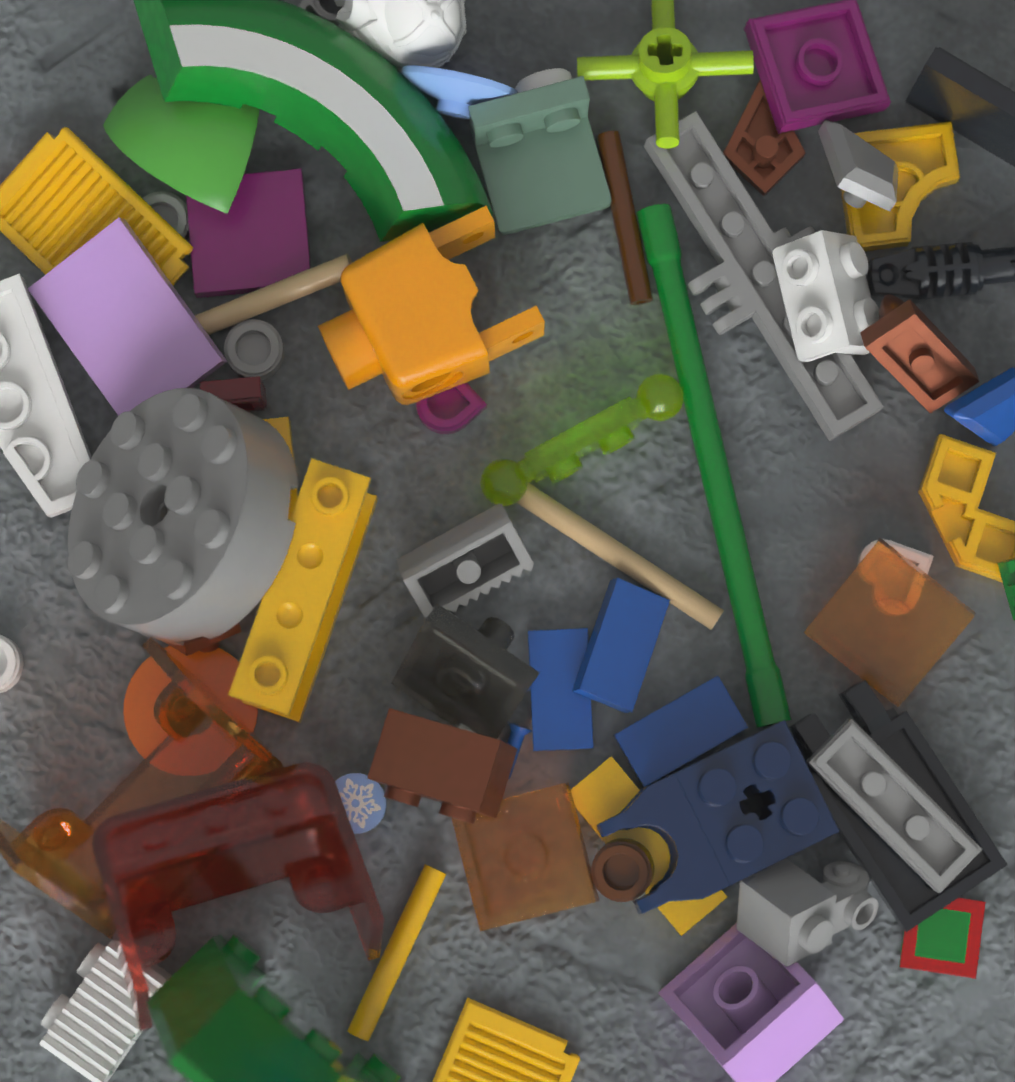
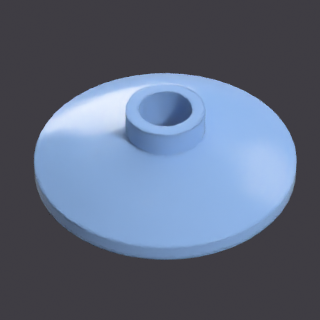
M418 65L402 67L401 74L423 93L438 100L436 110L440 114L455 118L469 119L468 106L518 93L516 89L508 85L467 73Z

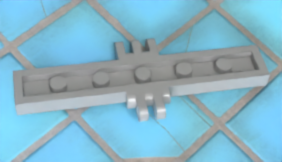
M696 111L679 120L680 143L678 146L670 149L660 148L656 145V134L647 138L644 148L718 264L688 284L694 296L705 292L714 285L718 290L716 294L700 304L706 315L719 310L725 305L730 309V313L721 316L713 323V327L718 335L752 318L829 441L878 413L884 406L851 354L833 353L810 362L799 361L797 358L772 252L776 247L815 233L814 228L809 226L791 236L786 227L773 233Z

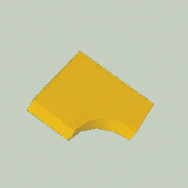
M952 121L854 133L895 161L898 167L897 202L890 212L868 201L862 208L852 207L844 200L843 194L845 190L841 189L847 235L856 236L857 242L864 251L908 246L911 242L912 218L919 204L933 191L955 184L960 179Z

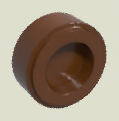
M629 838L614 839L606 843L595 855L591 867L592 880L597 890L606 898L616 902H629L639 898L650 886L654 877V861L647 848L638 841Z

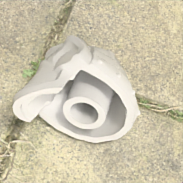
M334 0L337 6L343 7L338 11L336 19L345 28V31L379 53L400 72H402V67L407 65L441 67L450 61V58L457 51L463 35L466 34L464 6L466 0Z

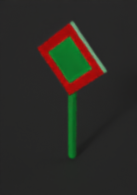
M957 898L908 932L903 931L899 967L976 979L986 902Z

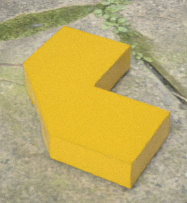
M939 434L936 437L918 493L955 566L1002 582L997 563L1015 558V521L978 508L996 453Z

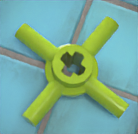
M651 0L652 30L642 38L633 50L632 55L577 57V77L584 76L585 80L632 79L642 93L655 103L656 145L660 148L670 149L678 146L680 143L678 100L684 97L688 90L693 87L698 76L753 74V50L698 52L688 37L680 30L675 29L674 0Z

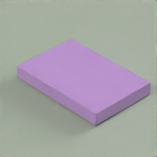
M117 218L28 288V291L118 416L123 412L131 411L143 401L164 391L177 388H193L227 362L143 243L123 218Z

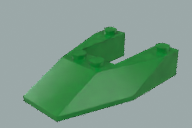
M235 934L228 941L221 935L212 937L146 1002L168 1063L190 1082H398L402 1078L389 1063L375 1053L367 1060L358 1052L345 1068L337 1061L343 1052L333 1041L314 1027L305 1034L286 1018L292 1011V1008L280 996L263 984L255 992L253 990L254 987L266 974L256 966L261 956Z

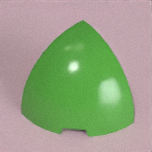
M150 74L137 82L119 99L110 111L103 127L114 144L145 171L194 200L228 213L250 156L257 128L259 109L243 104L239 109L208 102H164L158 80Z

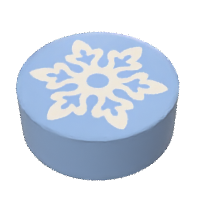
M361 773L346 774L337 779L327 792L325 801L327 815L330 821L344 832L351 834L366 833L374 829L385 815L387 808V799L383 797L385 792L378 782L367 779L368 775Z

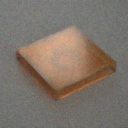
M879 538L807 626L804 633L856 675L866 680L870 686L899 708L971 622L976 612L883 539Z
M569 782L502 799L496 819L479 813L476 815L474 824L452 818L480 931L599 901L597 889L592 880L591 866Z

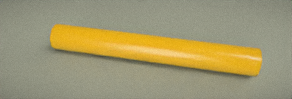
M424 864L348 1027L347 1032L365 1041L370 1040L446 877V873Z

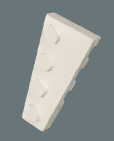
M16 274L0 281V447L45 514L52 518L72 510L77 492L76 478L78 472L92 457L24 278L20 274Z

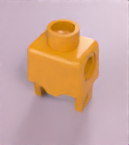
M487 206L432 232H428L425 225L421 223L350 263L343 269L340 280L351 310L317 327L348 390L382 374L397 402L403 405L414 404L489 374L490 361L544 336L545 321L537 305L479 333L473 323L471 315L472 303L478 293V289L466 265L453 263L449 260L495 238V224Z

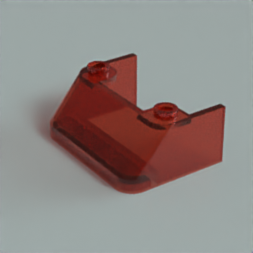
M309 762L297 763L120 813L104 820L97 827L93 835L94 861L114 945L140 1031L152 1028V1018L146 1002L150 999L149 989L143 968L162 962L173 951L176 943V927L172 911L288 878L295 899L309 911L328 913L349 907L368 961L380 958L384 916L335 780L330 772L320 765Z

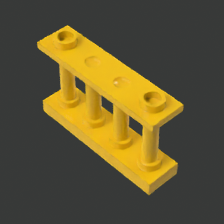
M311 458L290 518L296 524L288 553L275 580L261 600L229 691V696L243 700V704L301 723L378 501L376 495L367 493L371 482L370 477Z

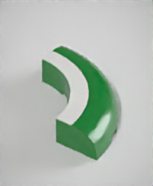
M133 0L164 102H208L239 109L243 104L276 116L274 123L294 133L317 151L323 147L347 171L343 177L364 205L380 242L391 241L421 223L425 225L428 232H432L484 206H487L491 216L493 215V210L477 172L464 148L439 112L418 88L406 79L387 59L347 31L320 16L281 0Z

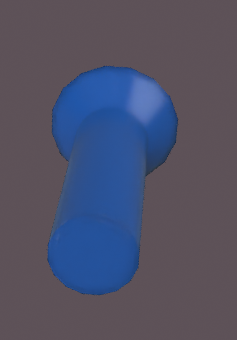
M508 722L511 732L507 744L517 748L509 779L511 778L524 737L532 731L527 727Z

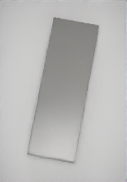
M847 719L806 761L935 892L941 893L981 852L982 848L852 719Z

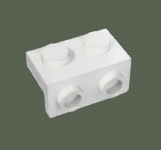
M820 230L776 247L772 255L798 360L810 362L833 353L869 354L870 352L865 348L860 332L879 320V308L874 300L871 299L866 279L868 260L864 249L857 242L856 236Z

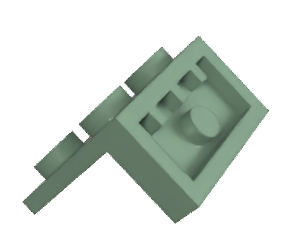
M584 76L468 106L470 132L497 228L501 235L520 232L610 207L612 198L588 119L590 97Z

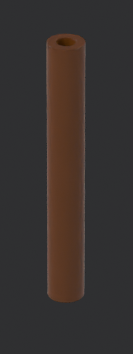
M616 130L606 131L597 135L603 171L612 198L610 206L630 305H642L653 301L620 132Z

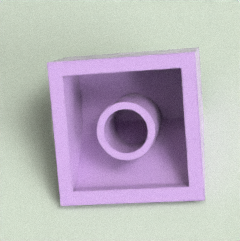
M735 923L662 988L658 994L735 1082H776L845 1019L817 982L797 962L788 967L784 966L736 929L737 923Z

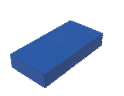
M620 578L610 580L572 691L621 712H633L670 600Z
M588 628L528 631L533 752L594 748L591 699L572 691L588 646Z
M716 676L613 736L644 788L742 732L748 726L720 677Z

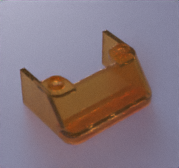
M151 637L142 646L172 680L159 694L154 705V718L169 735L85 820L72 810L54 808L37 816L20 833L0 819V853L11 869L102 934L114 940L127 939L144 930L278 794L285 781L284 765L273 752L201 680Z

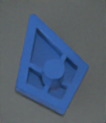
M1015 368L1008 369L945 407L944 412L995 447L1004 442L1015 432Z

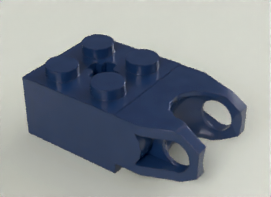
M785 720L641 789L619 814L596 825L602 838L618 830H630L637 827L651 829L659 834L668 846L670 862L666 874L659 882L653 885L647 894L633 901L639 914L646 913L670 901L704 899L840 832ZM745 788H748L752 794H759L762 798L763 807L760 808L762 814L759 818L755 813L744 814L741 811L739 801L747 799L743 792Z

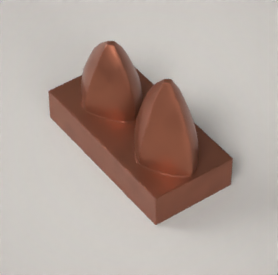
M885 295L880 305L879 320L860 332L865 348L930 414L980 382L975 367L910 299L904 302L896 296Z

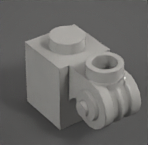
M785 858L740 880L736 929L784 966L788 967L811 954L820 952L826 946L832 944V936L851 926L855 930L866 928L877 914L878 901L868 892L870 880L868 873L855 863L835 861L827 864L823 870V883H820Z

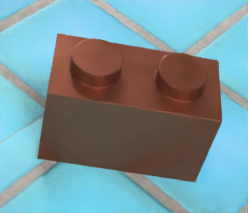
M389 708L367 779L386 786L383 796L385 798L414 807L419 806L421 797L442 802L439 814L474 824L477 813L497 818L517 748L499 739Z

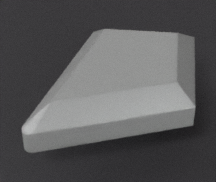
M825 120L819 128L818 134L838 188L845 190L843 194L844 200L855 208H862L868 201L890 212L897 202L898 167L895 161L843 125Z

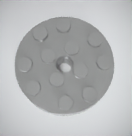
M177 388L164 391L143 401L131 411L121 413L115 419L110 432L103 439L91 460L86 462L78 472L76 478L77 492L72 506L68 530L67 567L70 574H72L77 591L85 604L94 613L109 622L173 645H184V641L201 636L213 639L223 634L240 622L263 598L281 569L291 544L296 523L288 520L290 490L298 488V477L294 459L284 438L272 425L263 419L200 389Z

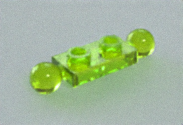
M651 375L640 384L635 398L631 399L629 396L525 453L524 458L518 462L510 459H498L486 466L481 475L480 486L482 493L487 500L495 505L503 504V506H510L522 499L529 482L534 480L537 483L549 477L552 484L557 483L579 471L583 467L580 459L600 448L604 455L617 451L635 439L632 430L636 429L641 421L646 418L654 421H666L677 415L684 400L680 384L669 375Z

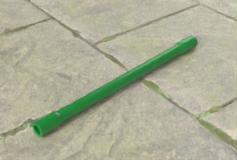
M656 204L639 210L636 214L647 261L652 267L739 637L746 667L745 681L756 728L777 724L783 720L785 722L790 721L792 718L780 669L775 663L682 269V252L671 205Z

